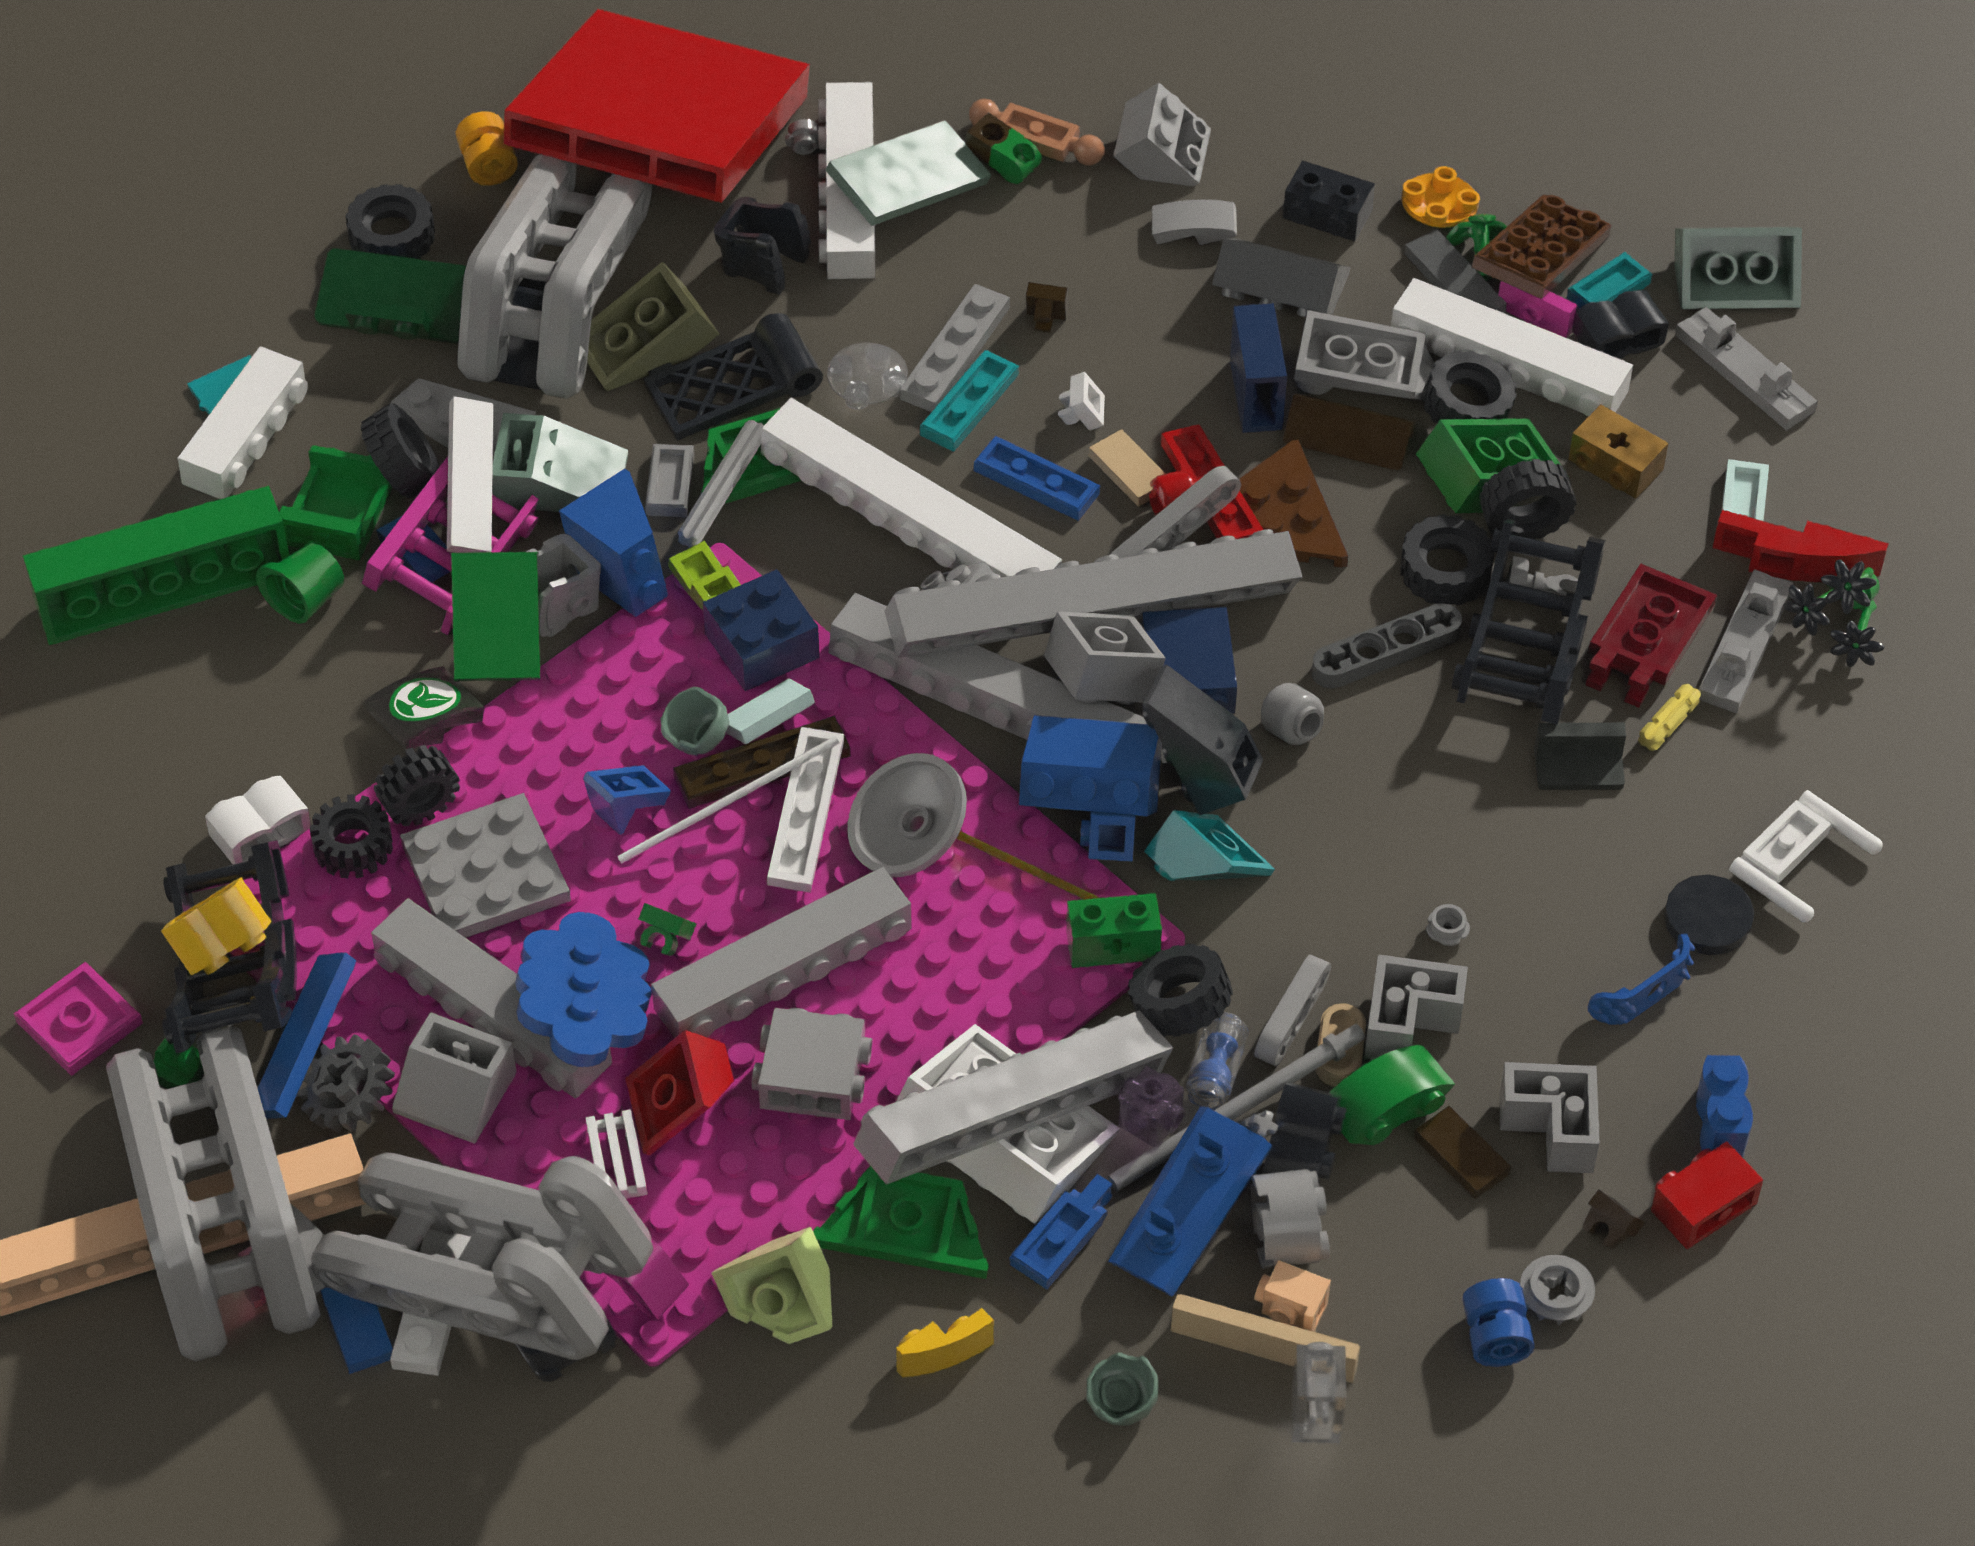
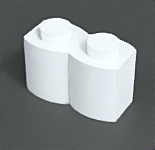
M281 776L257 781L243 796L222 800L205 815L209 836L232 864L248 861V857L253 855L251 846L278 840L279 847L284 846L310 829L311 825L308 808Z

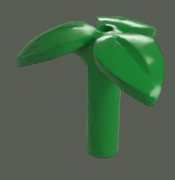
M1477 214L1468 217L1470 222L1458 223L1451 229L1446 239L1453 246H1456L1472 238L1476 255L1489 243V240L1492 241L1507 225L1496 221V215ZM1476 270L1486 281H1489L1493 278L1483 272Z

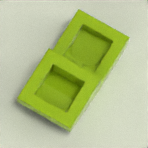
M705 541L669 558V569L702 610V602L741 585L728 565L725 567L721 566Z

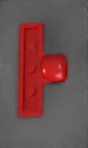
M1200 424L1162 433L1161 446L1176 471L1156 476L1150 482V487L1153 488L1149 494V499L1155 516L1209 471L1218 466H1225ZM1240 491L1229 504L1207 521L1217 539L1224 536H1234L1235 540L1248 538L1253 533L1263 530Z

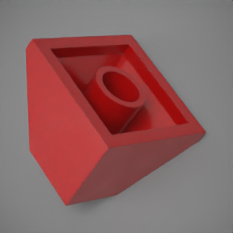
M684 1030L625 1078L643 1154L649 1156L711 1108L734 1082L725 1043Z

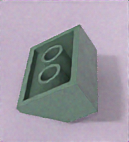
M1675 228V274L1681 309H1703L1705 307L1708 309L1801 308L1802 228Z

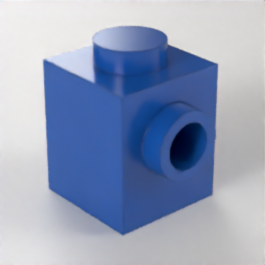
M1091 811L1090 820L1081 821L1080 846H1088V858L1133 861L1135 815Z

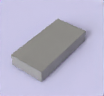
M653 444L645 505L646 516L687 517L694 463V445Z

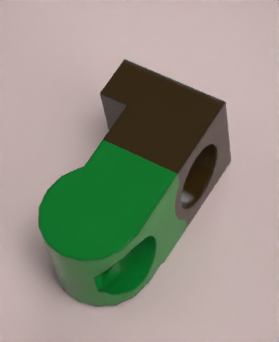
M989 112L967 131L965 144L979 161L981 160L997 170L1005 180L1012 184L1021 183L1042 162L1039 150L1031 141Z

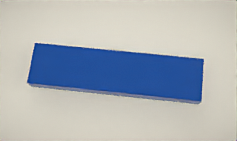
M346 952L318 955L291 1017L257 1088L266 1119L286 1118L356 965V960Z

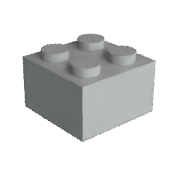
M1060 611L1056 613L1044 657L1074 699L1084 703H1094L1096 700L1116 701L1125 705L1145 701L1166 659L1133 615Z

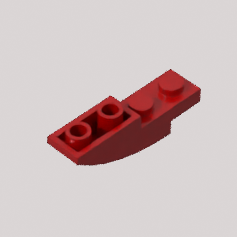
M1722 510L1717 523L1712 548L1751 559L1748 572H1753L1755 569L1774 578L1822 582L1821 577L1824 575L1837 576L1835 562L1838 559L1845 563L1849 572L1857 562L1862 561L1864 569L1871 567L1874 571L1873 574L1876 577L1880 576L1889 543L1808 520L1804 532H1800L1743 514Z

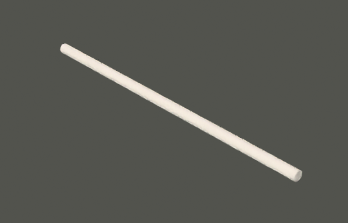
M834 736L617 856L622 864L833 748L840 744L838 738Z

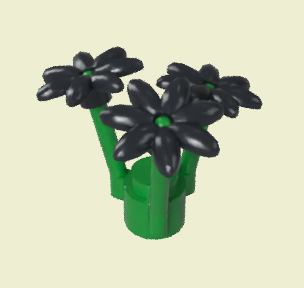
M1836 560L1835 570L1837 576L1824 575L1821 577L1822 582L1832 587V589L1819 597L1814 596L1812 584H1807L1803 593L1793 585L1789 587L1788 591L1793 601L1785 602L1783 608L1788 612L1797 613L1792 620L1793 628H1799L1805 624L1806 630L1812 636L1817 634V623L1824 626L1830 624L1826 615L1820 611L1828 603L1830 604L1841 599L1842 609L1845 614H1849L1852 608L1861 609L1862 614L1858 626L1855 622L1849 621L1846 627L1847 633L1838 630L1830 632L1831 637L1839 643L1831 648L1830 653L1838 656L1847 654L1846 663L1848 667H1853L1857 663L1858 658L1869 666L1875 664L1872 653L1883 651L1885 646L1877 641H1871L1875 634V628H1867L1871 614L1877 608L1873 599L1880 589L1879 580L1873 574L1874 571L1871 567L1864 569V563L1860 561L1849 572L1842 560Z

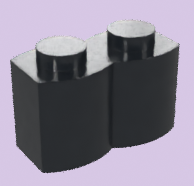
M1637 290L1621 293L1612 301L1585 304L1575 313L1572 332L1580 344L1621 359L1629 353L1640 354L1664 344L1669 323L1648 292Z
M1289 1082L1284 1084L1275 1119V1124L1278 1125L1275 1134L1271 1135L1269 1143L1272 1144V1148L1265 1158L1262 1173L1269 1174L1308 1169L1309 1172L1316 1171L1318 1184H1320L1321 1178L1329 1180L1336 1153L1328 1151L1332 1134H1341L1347 1113V1108L1339 1107L1342 1096Z

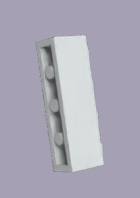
M261 346L258 348L179 455L178 464L183 485L219 499L228 497L234 488L242 485L249 467L255 459L258 460L263 456L267 442L275 431H280L283 428L288 413L306 395L308 383L305 381L303 362Z

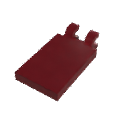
M1640 563L1590 641L1588 653L1594 657L1589 666L1592 671L1586 679L1585 685L1601 692L1612 669L1631 676L1628 685L1631 687L1625 695L1624 702L1640 708L1653 681L1666 685L1714 608L1717 594Z

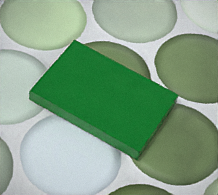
M537 552L451 553L454 682L540 680Z

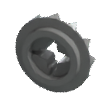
M1562 1255L1543 1256L1531 1262L1521 1276L1520 1285L1523 1288L1526 1307L1537 1314L1539 1321L1547 1318L1555 1320L1559 1326L1565 1320L1574 1319L1578 1321L1583 1313L1591 1309L1595 1297V1283L1586 1267L1575 1259ZM1565 1279V1295L1560 1294L1556 1299L1549 1300V1288H1555L1557 1284H1560Z

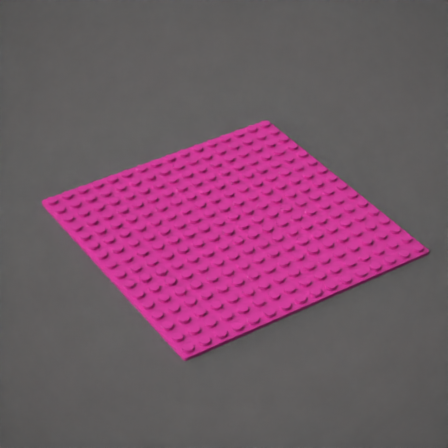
M716 543L710 547L721 566L725 567L728 565L741 585L762 576L724 543ZM674 574L664 579L668 592L666 598L637 617L630 614L624 608L540 666V680H520L427 746L428 749L430 746H434L438 751L441 750L459 776V792H453L456 798L453 803H445L447 809L443 813L437 810L434 812L436 818L429 821L427 817H424L420 825L415 826L413 821L410 826H403L401 822L396 824L388 814L393 849L391 854H387L388 861L384 866L376 862L378 869L376 872L371 874L368 868L363 869L364 877L356 878L355 871L349 872L348 879L341 878L339 869L334 876L327 873L326 866L321 868L317 857L315 858L310 829L280 849L289 890V896L281 898L284 920L292 919L294 923L297 957L295 1000L287 1001L285 1007L290 1006L293 1012L318 955L346 952L356 960V965L320 1045L325 1044L328 1048L333 1049L335 1048L336 1037L341 1036L349 1043L353 1035H358L364 1041L370 1039L382 1049L381 1051L390 1057L391 1062L387 1067L395 1073L394 1078L385 1082L393 1090L392 1094L382 1096L380 1102L444 1166L536 1189L552 1162L574 1156L594 1164L586 1117L595 1116V1121L604 1119V1114L613 1113L614 1117L622 1116V1111L631 1109L647 1195L626 1198V1200L648 1229L651 1239L666 1252L689 1286L664 1314L655 1321L643 1313L629 1299L620 1285L604 1273L597 1274L584 1270L580 1278L584 1286L603 1309L616 1335L650 1367H656L663 1363L728 1311L712 1276L714 1270L772 1240L811 1227L813 1231L817 1226L821 1227L835 1211V1205L846 1192L852 1191L857 1186L858 1179L870 1166L853 1145L861 1128L863 1116L875 1106L882 1105L884 1107L895 1103L910 1075L974 1024L1013 1052L1021 1054L1036 1050L1048 1041L1054 1040L1057 1042L1070 1037L1130 990L1128 987L1129 979H1132V973L1135 969L1142 965V962L1079 968L1071 967L1066 933L1067 901L1138 894L1097 859H1089L1088 851L1036 807L1019 805V793L884 678L829 654L830 633L818 622L816 624L818 625L819 659L748 691H744L705 635L703 610L689 596ZM788 678L811 690L815 701L812 706L751 742L835 715L850 745L851 756L841 759L839 762L811 893L767 885V876L790 776L765 784L621 864L617 856L718 801L715 800L689 809L674 778V767L745 745L725 733L724 739L713 750L705 754L689 755L674 747L661 733V717L667 704L680 692L692 687H700L709 694L716 696L726 706L727 713L729 714ZM925 753L943 759L961 777L967 798L966 813L961 830L951 847L940 859L926 869L904 877H892L911 903L912 929L896 941H887L873 948L861 959L848 961L836 967L822 979L809 981L792 990L785 998L778 1001L772 1000L753 1010L746 1018L739 1021L733 1020L714 1030L708 1038L725 1043L734 1082L711 1108L650 1156L643 1154L625 1078L674 1039L655 1012L652 995L648 1009L645 1012L648 1022L642 1041L635 1046L627 1048L610 1047L612 1064L576 1099L564 1090L556 1091L544 1081L541 1074L530 1066L523 1067L515 1062L517 1073L475 1144L393 1113L392 1107L408 1049L430 1012L474 1028L462 1018H452L445 1012L441 1004L428 994L426 996L418 994L409 985L407 979L395 971L392 973L386 971L378 964L374 957L375 950L371 932L407 898L432 914L402 847L400 835L524 793L570 890L571 901L466 937V939L517 974L522 964L520 955L526 936L538 930L558 931L561 920L568 914L576 912L592 913L603 917L612 924L616 931V941L634 945L648 957L650 965L645 981L650 986L652 992V983L873 872L856 858L851 849L848 839V818L857 793L867 779L881 766L904 755ZM644 765L671 790V793L665 805L636 808L624 833L619 835L593 810L583 777L588 771ZM375 782L355 796L356 802H360L363 795L369 797L370 804L375 800L381 804L374 791V785H377V783ZM360 829L346 830L340 833L335 838V841L343 844L357 843L363 840L368 835V832ZM253 878L243 880L256 900L261 904L258 881L255 882ZM644 903L697 923L690 940L676 935L678 947L672 956L661 953L662 947L665 944V938L662 934L655 937L651 948L641 945L640 938L643 931L652 926L638 920ZM1159 913L1162 926L1161 950H1167L1176 945L1184 946V933ZM265 939L246 952H243L239 946L227 954L230 957L259 951L260 946L265 944ZM263 968L248 971L247 973L258 983ZM774 1008L788 1010L801 1008L808 1012L828 1015L847 1014L854 1018L865 1020V1037L872 1038V1053L869 1065L861 1064L859 1076H865L862 1103L853 1104L851 1120L760 1109L759 1090H752V1076L755 1063H763L765 1052H760L761 1032L763 1025H771ZM618 1129L616 1132L627 1187L636 1184L625 1129ZM607 1132L598 1133L605 1172L617 1186Z

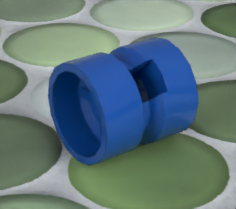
M1497 1278L1481 1281L1469 1287L1463 1293L1462 1302L1466 1322L1471 1327L1469 1337L1473 1357L1476 1362L1484 1366L1500 1367L1512 1365L1528 1358L1534 1350V1341L1530 1323L1526 1318L1527 1307L1521 1285L1512 1279Z

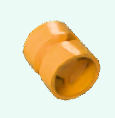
M481 111L467 116L458 124L455 132L456 140L461 154L464 156L469 176L474 182L480 185L492 186L506 181L515 173L518 166L517 157L512 146L503 144L504 122L499 115L493 112Z

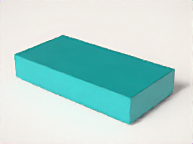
M1623 252L1569 287L1567 299L1576 304L1578 308L1590 302L1612 301L1621 293L1642 290L1651 284L1653 274L1626 252Z

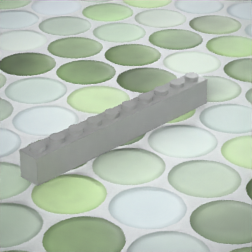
M1267 529L1253 533L1248 538L1235 540L1234 536H1224L1215 539L1211 544L1199 546L1195 542H1186L1175 546L1172 550L1158 552L1155 548H1149L1125 558H1119L1118 555H1106L1098 558L1094 563L1079 565L1078 561H1068L1056 566L1055 569L1040 571L1037 567H1031L1008 577L1000 578L999 574H988L971 583L960 584L958 580L943 582L933 589L921 591L919 587H908L895 593L884 612L897 658L1051 633L1057 611L1121 614L1142 618V612L1196 609L1290 593L1300 581L1302 573L1289 531L1273 533V530Z

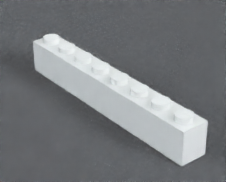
M790 398L762 427L761 454L772 464L784 467L797 475L807 485L819 488L832 496L840 505L852 508L865 516L872 524L882 526L897 535L905 544L920 549L944 567L955 569L962 564L970 566L985 562L993 573L999 574L1001 578L1014 576L1017 572L1026 568L1037 567L1040 571L1055 569L1056 566L1062 564L1061 558L793 398Z

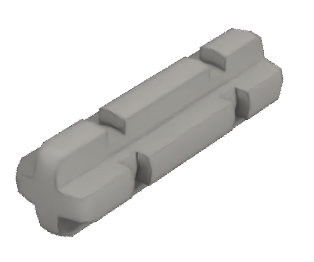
M1267 1110L1257 1115L1254 1114L1238 1123L1264 1138L1275 1134L1278 1125L1272 1122L1274 1114Z

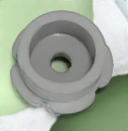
M800 119L791 123L788 127V134L785 136L786 145L798 154L806 155L814 152L819 148V128L817 123L809 119Z
M1440 905L1428 917L1427 934L1432 940L1438 941L1442 945H1457L1460 943V939H1465L1470 932V925L1467 922L1465 912L1456 905Z

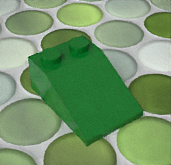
M1529 418L1440 420L1416 453L1425 467L1428 476L1434 480L1446 498L1447 504L1456 514L1483 513L1479 499L1480 492L1483 491V485L1490 480L1491 476L1499 473L1507 466H1513L1521 461H1532V459H1540V461L1550 460L1556 465L1560 464Z

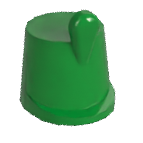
M310 539L303 548L278 563L269 562L262 565L256 572V582L264 599L276 612L291 622L302 624L306 623L344 585V574L334 556L323 548L320 542Z

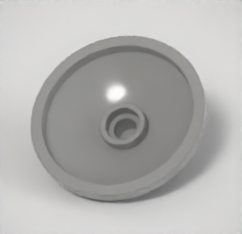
M925 753L908 754L895 758L876 770L857 793L849 813L848 839L856 858L871 871L884 867L891 877H904L918 873L940 859L957 838L965 818L967 798L965 787L959 774L943 759Z

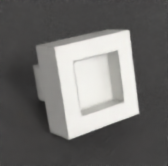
M1086 372L1071 376L1070 390L1059 395V400L1066 407V409L1058 411L1059 417L1067 425L1081 420L1089 431L1104 426L1105 395Z

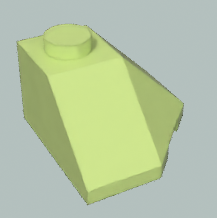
M811 1227L772 1240L712 1272V1276L730 1316L745 1323L752 1321L773 1331V1337L791 1344L832 1328L830 1269Z

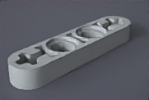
M1218 466L1212 469L1117 547L1110 555H1118L1119 558H1125L1149 548H1155L1158 552L1172 550L1229 504L1240 491L1241 481L1226 466Z

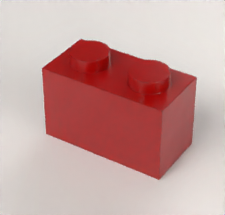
M1726 1141L1714 1150L1710 1148L1702 1150L1693 1158L1690 1165L1680 1172L1671 1171L1665 1174L1655 1185L1651 1212L1688 1250L1755 1206L1758 1202L1764 1179Z

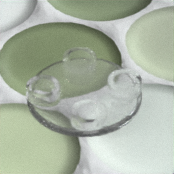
M866 342L850 345L839 351L828 365L827 377L831 388L836 394L845 399L846 405L852 409L860 410L866 408L869 404L884 402L892 397H899L900 388L907 380L908 370L905 360L894 349L882 344Z

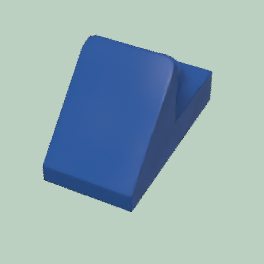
M644 765L588 771L583 777L593 810L619 835L624 833L636 808L665 805L671 793V790Z

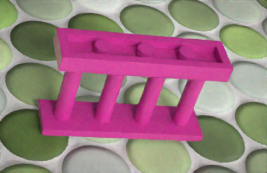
M447 456L367 562L362 584L377 592L385 579L389 582L396 580L447 611L441 632L448 636L453 629L452 594L403 565L404 561L401 559L407 550L411 553L417 551L452 572V552H447V549L425 537V531H423L428 522L432 524L438 522L447 527V503L444 502L448 497ZM492 494V514L510 525L500 539L492 536L491 552H509L520 536L525 539L528 538L539 517L534 515L539 498L531 495L519 511Z

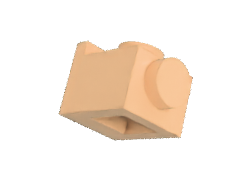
M1278 1260L1271 1276L1263 1274L1254 1300L1263 1303L1262 1314L1269 1316L1272 1320L1315 1332L1328 1305L1331 1280Z

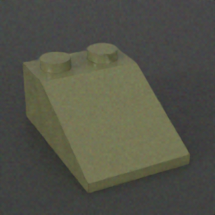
M661 262L591 320L587 363L602 386L607 391L648 376V371L670 362L673 366L690 359L716 338L719 332L685 284Z

